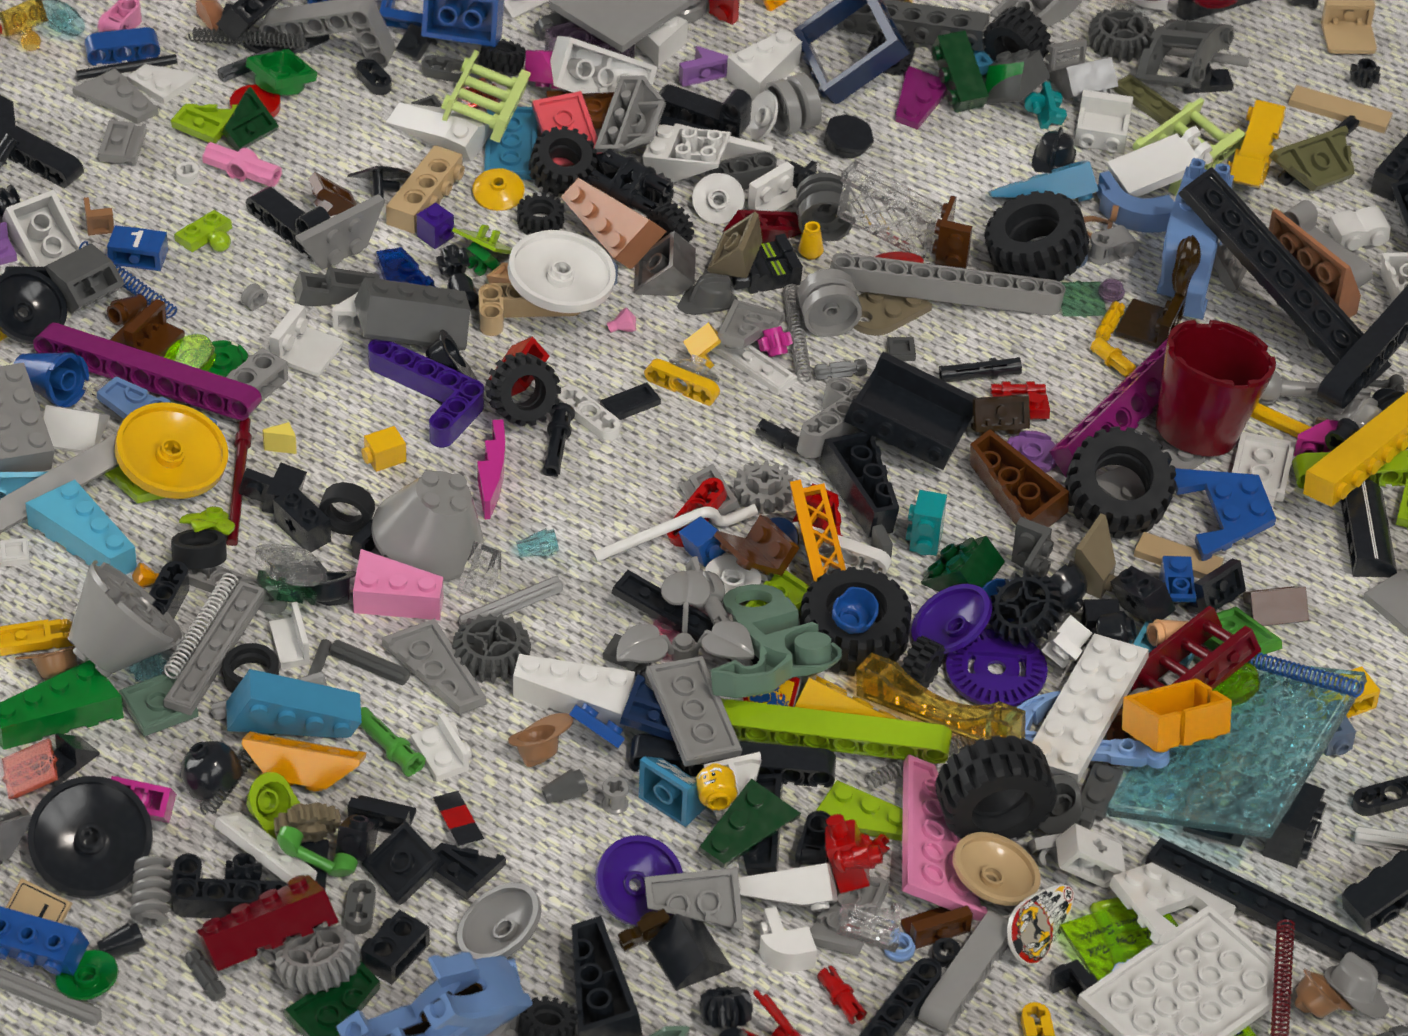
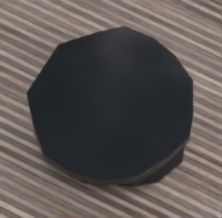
M843 114L830 118L823 141L825 147L834 155L841 158H855L870 148L874 143L870 124L855 116Z

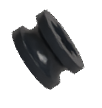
M947 937L936 940L933 944L932 959L938 961L941 967L948 968L961 950L959 943ZM947 949L952 951V953L950 956L948 953L946 956H944L941 954V950H944V952H946Z

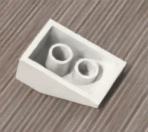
M55 190L6 207L2 222H6L7 231L13 243L32 267H45L79 249L81 241Z

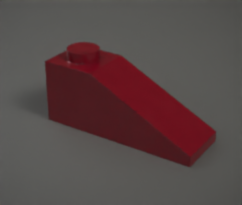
M738 210L722 231L725 232L753 212L759 214L761 244L775 241V235L786 234L789 239L802 234L798 224V215L796 212Z

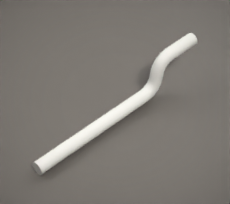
M755 504L728 515H721L713 507H701L593 551L597 562L684 527L700 516L710 518L713 524L726 527L759 513Z

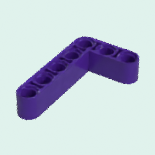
M374 339L368 344L370 370L443 403L429 419L430 442L435 447L445 448L453 444L483 411L484 385L480 381L391 341Z

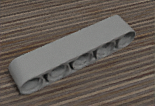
M991 910L986 913L926 998L919 1013V1020L947 1034L950 1032L949 1026H954L965 1010L963 1008L965 1003L969 1004L979 990L978 984L980 982L984 983L995 967L992 965L994 961L998 962L1008 948L1007 926L1009 919Z

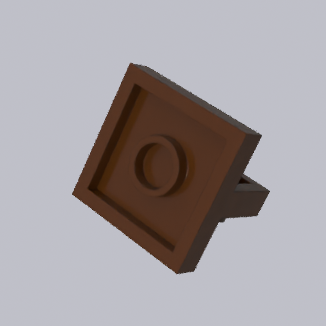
M155 299L148 307H145L142 311L140 310L110 340L165 357L185 337L184 330L167 323L165 302Z

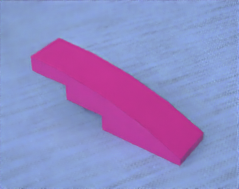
M503 419L492 420V440L485 441V461H477V480L485 520L490 519L493 514L504 480L505 431Z

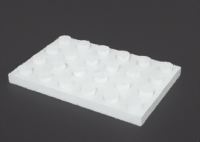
M1208 905L1177 927L1178 930L1174 939L1158 945L1153 943L1079 994L1077 1003L1114 1036H1235L1272 1009L1275 962ZM1293 977L1291 980V995L1295 992L1296 986L1299 984V982H1297Z

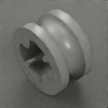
M256 283L247 286L241 295L242 303L253 311L265 305L268 299L267 291Z

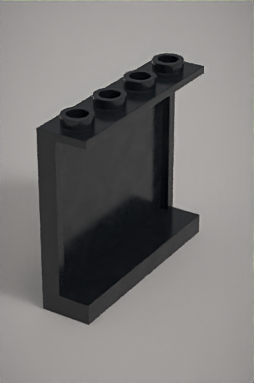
M883 351L857 398H853L844 422L944 470L973 419V398L977 397Z

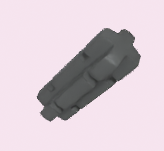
M865 359L854 360V363H851V360L829 363V366H826V363L815 365L814 374L817 380H826L829 376L831 378L851 377L854 373H856V376L867 374L868 367Z
M199 949L187 952L185 954V962L191 970H194L192 973L203 989L208 991L207 995L214 1002L223 999L226 996V988L220 980H217L219 977L208 961L203 960L205 957Z

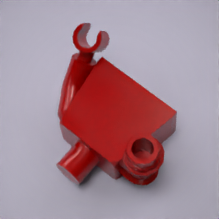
M841 814L830 816L826 820L827 827H825L826 852L840 894L869 887V869H874L877 864L883 863V855L890 850L886 846L889 843L888 837L880 834L874 840H871L869 835L860 832L856 820L850 819L845 821Z

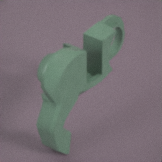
M764 584L739 586L724 595L723 607L732 614L734 622H738L747 628L750 633L754 655L759 658V661L752 666H743L734 660L711 669L712 694L729 698H742L772 693L791 678L816 675L835 665L842 657V649L831 642L830 636L819 632L818 624L810 622L799 625L798 609L788 597H785L781 590ZM749 600L768 602V604L759 607L740 605V603Z

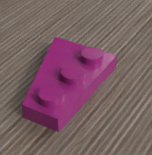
M909 66L906 71L895 122L916 130L920 128L947 95L945 83L941 82L939 76Z

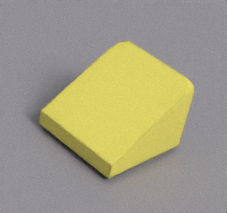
M289 422L262 429L263 448L265 451L297 454L296 435Z

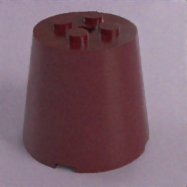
M1189 320L1176 325L1170 331L1166 344L1156 417V427L1160 435L1174 447L1194 455L1220 456L1231 451L1275 372L1276 359L1275 356H1270L1267 352L1268 345L1251 332L1222 321L1210 320L1209 324H1197L1195 320Z

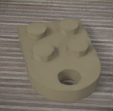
M864 292L858 296L862 309L861 317H866L870 321H859L853 328L867 335H885L932 311V304L925 299Z

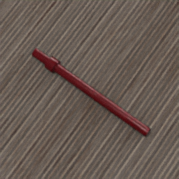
M249 417L246 420H240L239 431L235 434L234 445L237 449L229 520L235 523V529L231 534L227 535V546L238 545L243 495L239 494V490L246 471L247 452L251 447L252 435L250 434L251 419Z

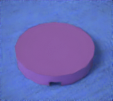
M1038 431L1019 432L1018 436L1014 438L1012 436L1008 439L1007 443L1045 473L1051 471L1057 465L1049 452L1056 444L1051 441L1052 437Z

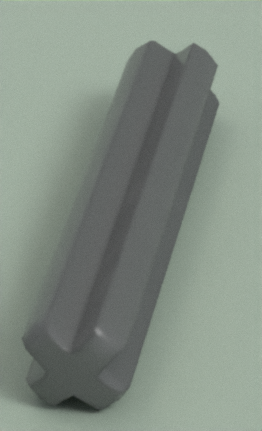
M335 640L330 647V654L397 684L405 685L410 678L409 669L341 640Z

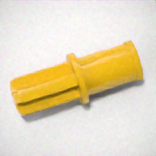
M1098 337L1092 342L1091 351L1101 357L1106 366H1112L1124 377H1128L1136 369V365L1123 355L1121 349L1114 348L1102 337Z

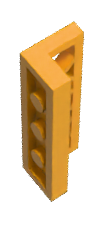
M801 479L791 481L792 497L813 582H817V578L825 574L830 566L834 569L840 568L841 571L846 570L825 484L822 483L803 488ZM821 493L822 501L817 509L807 504L806 496ZM817 517L827 521L829 524L823 534L812 527ZM830 532H831L832 539L829 538V537H827ZM823 542L835 548L829 559L819 554L818 549ZM836 557L838 560V564L834 562Z

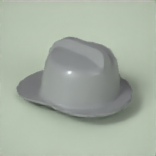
M1366 397L1363 400L1353 399L1342 414H1334L1333 418L1338 421L1342 418H1349L1355 421L1359 428H1362L1380 414L1382 410L1378 407V401L1371 397Z
M1348 952L1338 965L1328 967L1325 970L1324 978L1327 983L1360 1013L1372 1018H1382L1389 1012L1387 1003L1377 989L1378 972L1370 962L1361 959L1353 952Z

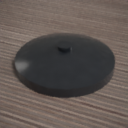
M77 777L54 787L36 806L28 827V848L37 872L52 888L62 894L75 898H102L127 888L133 883L134 863L139 858L150 856L152 851L153 830L145 805L127 786L106 777Z

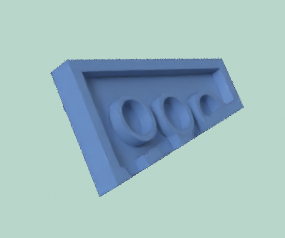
M117 376L97 391V399L123 419L142 406L160 402L171 403V400L162 396L156 398L147 394L148 391ZM210 418L217 425V421Z

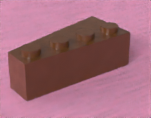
M991 429L970 444V466L1015 525L1020 517L1050 527L1068 513L1069 491Z

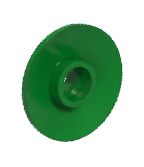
M87 950L74 975L61 972L60 975L55 976V982L59 992L67 998L88 1000L108 991L116 982L119 969L114 957L107 952Z

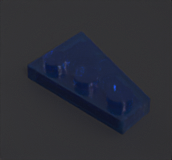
M402 247L376 251V260L384 280L436 287L434 280L422 273L419 269V264Z

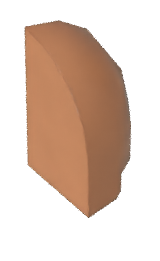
M196 0V12L211 31L213 28L217 30L219 27L216 23L221 19L224 8L217 0Z

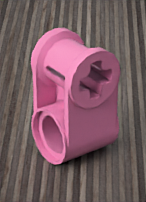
M118 0L100 17L98 31L108 32L136 28L142 22L140 1Z

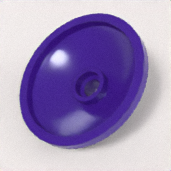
M973 584L954 585L936 593L922 605L914 617L911 627L913 640L916 641L918 637L923 635L942 644L945 648L944 654L963 649L975 641L986 628L992 614L990 597L984 589Z
M644 835L627 836L614 842L601 855L595 874L596 890L603 906L613 917L622 923L636 927V922L640 921L643 915L650 911H656L648 909L645 877L683 873V869L673 851L659 840ZM630 881H633L637 885V890H632L630 888Z

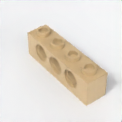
M434 145L387 204L386 224L415 234L417 231L416 214L435 202L440 205L441 199L450 194L455 181L462 179L465 167L462 165V154Z

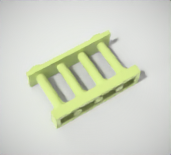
M474 50L471 58H465L460 70L463 73L452 94H446L441 106V109L445 110L442 120L447 122L452 110L490 125L489 128L493 129L490 139L500 143L524 94L531 72L522 69L518 78L514 76L512 78L475 64L479 51ZM471 73H473L475 75L498 83L502 86H505L508 89L505 91L496 86L473 78L470 75ZM466 85L468 87L486 93L490 96L498 98L502 101L498 103L496 101L478 95L474 92L464 89V87ZM461 98L463 100L486 108L490 111H493L496 114H494V116L490 115L481 110L458 102L457 100Z
M1200 97L1193 103H1187L1181 112L1147 136L1139 137L1134 142L1132 148L1135 151L1174 135L1176 132L1183 136L1189 129L1186 125L1194 121L1219 141L1215 145H1210L1212 151L1209 153L1213 158V162L1205 165V169L1208 170L1211 167L1214 169L1216 164L1222 163L1232 156L1236 148L1240 149L1246 133L1240 128L1231 134H1225L1200 114L1205 101ZM1198 137L1201 143L1205 142L1200 137ZM1182 179L1171 183L1168 191L1176 196Z

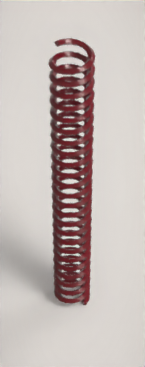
M1285 919L1279 921L1276 926L1270 1036H1288L1290 1033L1289 1015L1291 1013L1290 995L1292 993L1291 980L1293 974L1292 961L1295 923ZM1282 922H1290V923H1292V925H1289V924L1281 925V923H1282Z

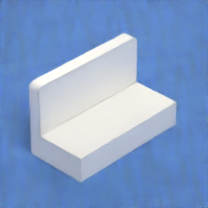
M298 602L291 603L292 617L269 621L281 670L310 665L309 642Z

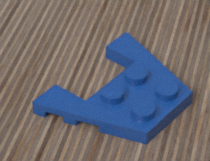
M1175 468L1176 494L1181 495L1205 490L1220 530L1196 534L1195 544L1202 561L1212 558V554L1220 550L1226 551L1232 547L1233 543L1243 538L1247 540L1275 525L1276 516L1259 475Z

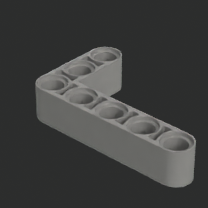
M330 0L272 9L266 13L259 28V32H266L267 35L269 32L272 35L274 32L277 35L280 32L281 35L285 33L287 37L288 33L291 36L294 33L296 36L299 34L300 37L304 34L305 38L353 31L365 58L375 60L383 69L388 66L395 50V43L374 0Z

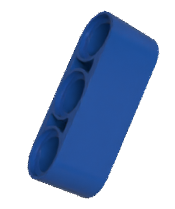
M150 27L93 33L88 35L84 41L88 62L93 66L99 63L105 65L122 63L125 60L130 62L150 57L154 58L158 57L161 51L157 33Z

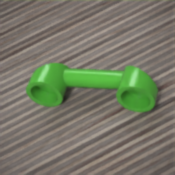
M290 826L280 828L277 842L282 851L288 856L303 860L327 872L332 877H345L355 872L358 861L353 856L346 853H337L333 861L300 846L303 834L298 829Z

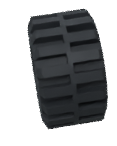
M1014 6L1005 9L986 27V30L983 32L984 39L982 42L986 46L985 52L989 54L993 62L997 60L996 56L1002 52L1010 51V53H1016L1023 49H1028V51L1040 50L1044 59L1049 53L1046 48L1047 45L1051 44L1049 41L1051 36L1046 31L1048 29L1046 24L1041 22L1042 19L1039 16L1036 17L1034 12L1026 11L1023 7L1017 9Z
M562 126V129L552 127L551 132L545 130L542 132V136L537 137L529 162L531 179H535L534 184L538 188L543 187L542 192L546 194L552 192L555 197H558L559 194H564L578 178L588 183L589 176L593 177L591 173L596 166L597 151L593 149L594 143L592 140L587 141L588 136L585 133L579 134L578 129L573 128L572 131L568 130L567 126ZM561 157L568 159L574 166H560L552 158Z
M518 352L515 357L509 354L505 356V362L497 361L495 364L498 368L496 370L491 368L489 374L492 375L491 380H486V386L490 388V390L486 391V396L491 399L489 404L496 410L495 412L509 422L516 423L519 426H525L526 423L533 426L537 425L536 420L541 422L547 420L545 415L547 413L552 415L555 411L552 409L553 405H558L560 401L556 397L557 394H561V387L557 385L560 380L554 374L555 370L543 360L529 353L525 355L522 352ZM532 375L535 380V390L532 396L525 402L514 403L511 395L513 385L519 378Z

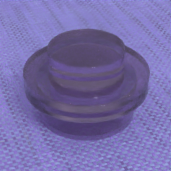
M1109 278L1104 280L1099 286L1098 294L1108 302L1121 301L1124 298L1125 290L1119 280Z

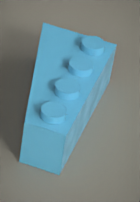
M72 480L25 503L28 525L35 530L38 529L43 532L45 537L51 541H56L64 546L66 551L72 555H77L85 560L87 565L90 566L94 560L98 561L97 566H101L105 562L125 575L136 569L135 546L76 480Z

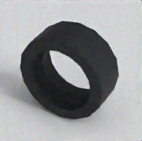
M340 482L326 488L319 509L330 518L331 531L353 536L355 532L361 531L372 519L375 511V501L371 494L363 487L353 483ZM332 503L350 504L357 508L361 515H346L338 511Z
M192 529L177 533L172 537V561H181L187 565L188 569L212 568L226 561V537L222 532L212 529L194 532Z
M245 643L236 646L226 654L223 660L224 684L231 693H233L243 677L234 673V670L240 665L246 663L262 664L269 669L266 673L279 675V661L275 652L262 644Z

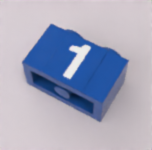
M115 225L107 245L108 257L114 260V263L123 267L161 271L168 253L167 232Z

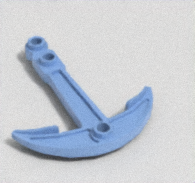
M1061 691L1038 695L1026 700L1010 711L998 727L996 736L1000 735L1002 738H1007L1008 735L1018 737L1019 740L1024 738L1032 742L1038 733L1030 731L1033 722L1034 725H1038L1054 705ZM1130 738L1102 740L1091 761L1135 767L1149 765L1152 768L1159 769L1168 765L1170 752L1169 750L1166 752H1155L1141 741H1134Z

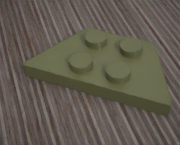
M1347 126L1276 149L1269 155L1274 162L1312 192L1350 179L1355 174L1354 164L1351 160V146L1346 143V135L1349 133Z

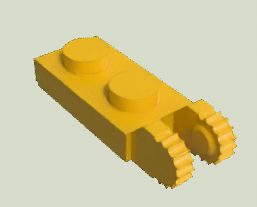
M67 618L50 621L46 619L0 626V656L51 649L53 647L64 648L74 646L68 640L72 621Z

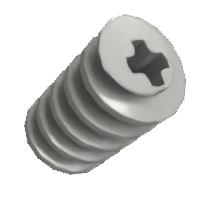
M145 856L137 859L134 863L135 873L133 874L134 884L132 885L133 896L131 897L132 907L130 908V916L136 922L147 926H162L169 923V917L166 913L170 911V905L166 902L171 900V894L167 892L171 889L169 879L173 875V872L167 868L171 865L170 860L159 856Z

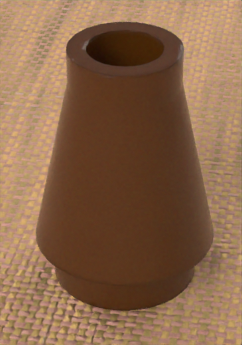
M142 294L114 300L107 308V316L114 325H125L140 310L147 307V300Z

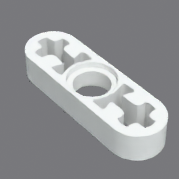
M574 386L561 388V394H558L559 403H567L574 408V419L602 440H614L620 435V420L579 388ZM585 411H592L596 413V415L587 417L584 416L582 413Z

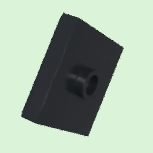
M404 821L361 864L388 894L401 905L445 862L412 826Z

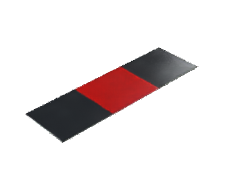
M459 791L433 797L458 846L484 840Z

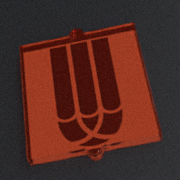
M49 738L2 758L5 775L2 780L6 783L9 799H16L59 780L56 768L58 759L54 755L52 742Z

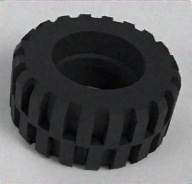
M1033 191L1028 195H1018L1012 201L1009 199L1002 208L998 207L994 211L993 217H990L984 231L986 247L996 273L1050 279L1060 282L1064 280L1066 275H1072L1076 271L1077 266L1080 267L1089 251V236L1080 207L1069 197L1067 198V196L1061 193L1055 195L1052 191H1045L1044 193ZM1046 236L1045 238H1042V239H1040V240L1033 241V242H1028V241H1030V240H1032V239Z
M1119 426L1110 427L1107 433L1105 429L1096 431L1093 437L1088 436L1083 440L1081 447H1078L1067 470L1065 488L1069 491L1068 505L1070 507L1075 506L1072 513L1077 519L1083 518L1085 520L1083 524L1085 527L1090 529L1100 513L1106 515L1109 532L1113 534V538L1122 539L1124 534H1128L1129 538L1137 537L1140 531L1148 532L1153 528L1154 524L1160 522L1176 489V481L1174 480L1176 470L1173 465H1170L1172 461L1170 454L1162 452L1163 445L1158 440L1155 442L1149 439L1150 435L1144 431L1141 435L1135 433V428L1127 427L1125 431H1122ZM1108 465L1127 467L1140 477L1145 488V494L1134 500L1113 498L1099 486L1095 473L1098 469Z
M847 567V570L842 571L839 568L832 570L830 575L823 574L817 578V582L814 581L807 588V592L803 595L800 625L810 622L818 624L819 632L830 636L831 642L842 649V657L835 665L830 667L831 671L836 673L845 671L850 676H855V673L861 672L863 676L871 675L873 670L877 669L880 672L887 669L888 663L892 666L904 654L909 642L912 608L906 592L900 589V585L893 579L888 580L886 574L881 572L878 574L874 573L869 568L857 570L856 567ZM850 587L865 588L874 594L879 603L875 624L863 633L849 634L840 629L832 619V606L836 598L840 597Z
M1000 735L992 736V739L988 740L982 738L976 740V743L971 746L967 744L960 748L959 753H953L948 758L947 764L944 763L936 778V794L947 827L954 835L961 839L977 832H988L1004 836L1008 839L1015 837L1019 839L1024 836V833L1037 829L1040 822L1044 823L1055 806L1057 788L1046 756L1039 746L1027 739L1021 738L1019 740L1018 737L1008 735L1007 738H1002Z

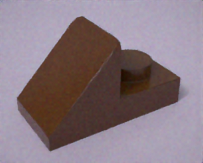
M314 172L308 178L313 188L312 193L317 198L314 201L315 206L323 207L329 216L340 214L357 205L350 191L324 176Z

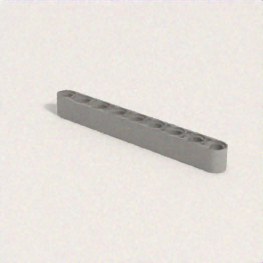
M849 253L833 255L830 265L832 269H839L848 273L853 279L857 291L1049 316L1060 312L1066 291L1065 286L1056 280Z

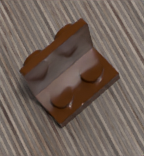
M759 515L746 538L716 531L714 537L721 543L720 547L737 558L736 563L746 570L757 569L765 575L773 573L783 576L800 548L768 517Z

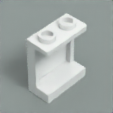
M1083 89L1074 146L1124 153L1133 97Z

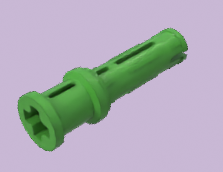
M362 707V723L359 726L384 748L386 757L391 762H396L407 777L422 770L426 762L425 756L420 752H415L410 747L407 739L396 736L369 708Z

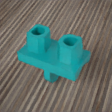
M1043 82L1040 93L1031 92L1024 100L1025 109L1030 113L1037 114L1040 129H1048L1051 124L1062 125L1067 117L1066 109L1059 108L1063 100L1062 94L1052 91L1050 82Z

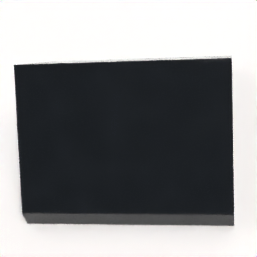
M676 914L648 943L649 949L675 991L732 969L705 924L683 915Z

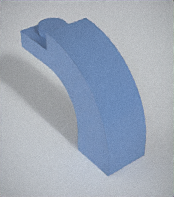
M1110 171L1100 173L1097 184L1099 191L1096 194L1100 199L1099 210L1106 218L1109 219L1112 206L1118 205L1119 210L1116 222L1113 223L1123 225L1126 229L1138 232L1157 233L1167 230L1174 201L1169 194L1147 199L1134 197L1122 190Z

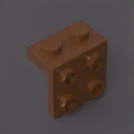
M951 195L949 202L943 204L941 210L942 220L937 219L934 234L938 235V239L934 241L932 254L936 255V265L967 269L973 226L954 222L957 196Z

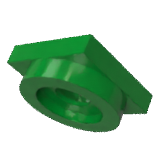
M289 49L247 57L246 67L255 73L254 80L257 86L273 94H298L304 90L305 83L317 80L318 72Z

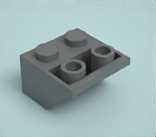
M92 243L45 266L51 280L63 293L67 309L71 314L116 292L125 285L113 261Z

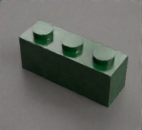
M966 30L937 36L931 47V55L939 66V78L942 83H945L948 103L953 106L956 113L984 107L989 95Z

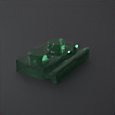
M270 568V571L259 570L256 581L276 601L303 604V601L306 600L311 605H315L318 594L305 582L290 579L287 572L282 569Z

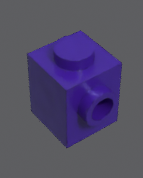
M435 202L416 214L417 237L432 248L436 249L454 238V232H452L454 215Z

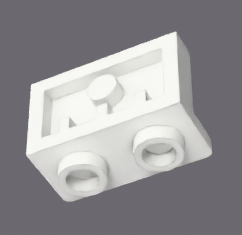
M786 161L749 183L748 208L761 211H782L796 202V188L793 187L794 166Z
M444 713L438 714L437 726L411 735L412 744L417 752L425 756V765L436 782L469 771V759L472 758L470 747L466 741H461L456 724L453 721L449 722Z

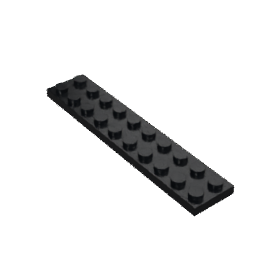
M1213 167L1209 168L1185 186L1178 194L1220 239L1222 244L1239 260L1241 265L1250 272L1276 303L1289 315L1294 323L1309 337L1312 343L1329 359L1331 364L1335 366L1364 333ZM1388 360L1364 386V389L1392 366Z

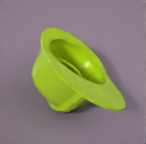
M266 772L259 775L250 786L246 802L251 815L258 820L263 830L276 840L274 818L279 817V813H288L287 809H292L291 806L300 803L286 779L276 772Z

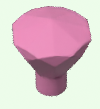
M628 308L622 309L613 321L607 323L610 333L617 330L636 331V317Z

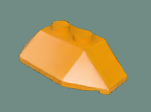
M251 731L242 739L241 744L263 774L266 772H276L282 775L290 786L294 784L304 785L305 789L310 791H322L329 788L357 768L366 759L367 753Z

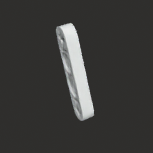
M793 522L799 533V549L806 551L799 522ZM812 526L814 530H816V531H818V532H820V533H822V534H823V532L825 531V530H822V529H819V528H817V527ZM830 532L827 537H829V538L832 539L831 532ZM838 535L844 563L850 564L851 567H856L858 570L869 568L874 573L878 574L881 572L886 574L892 561L885 551ZM828 544L830 548H825L821 545L818 549L819 554L829 559L835 550L834 546ZM845 550L854 553L857 557H851Z

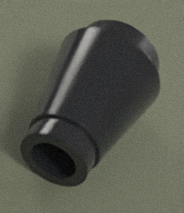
M137 922L131 925L126 923L102 938V940L97 941L99 950L107 952L113 957L139 952V948L146 946Z

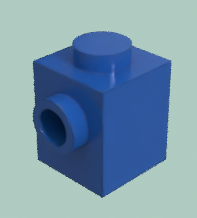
M700 516L680 530L679 535L685 550L692 557L697 556L699 563L706 567L710 561L722 556L726 551L720 547L721 543L714 537L716 531L719 530Z

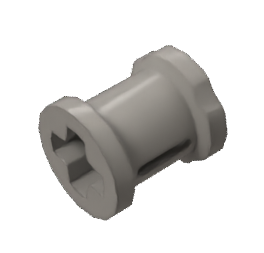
M619 776L609 777L604 780L602 784L603 794L605 795L602 799L603 810L612 815L624 813L628 808L626 796L629 793V786L627 780Z

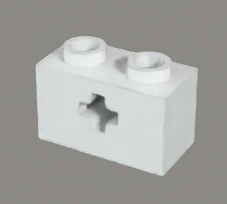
M1076 823L1055 839L1060 869L1102 888L1109 887L1113 875L1125 872L1122 844Z

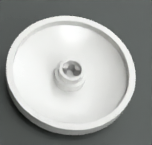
M562 230L540 231L522 238L513 247L507 268L511 284L523 298L538 307L560 313H578L598 307L610 296L616 276L615 266L611 257L600 245L582 235Z

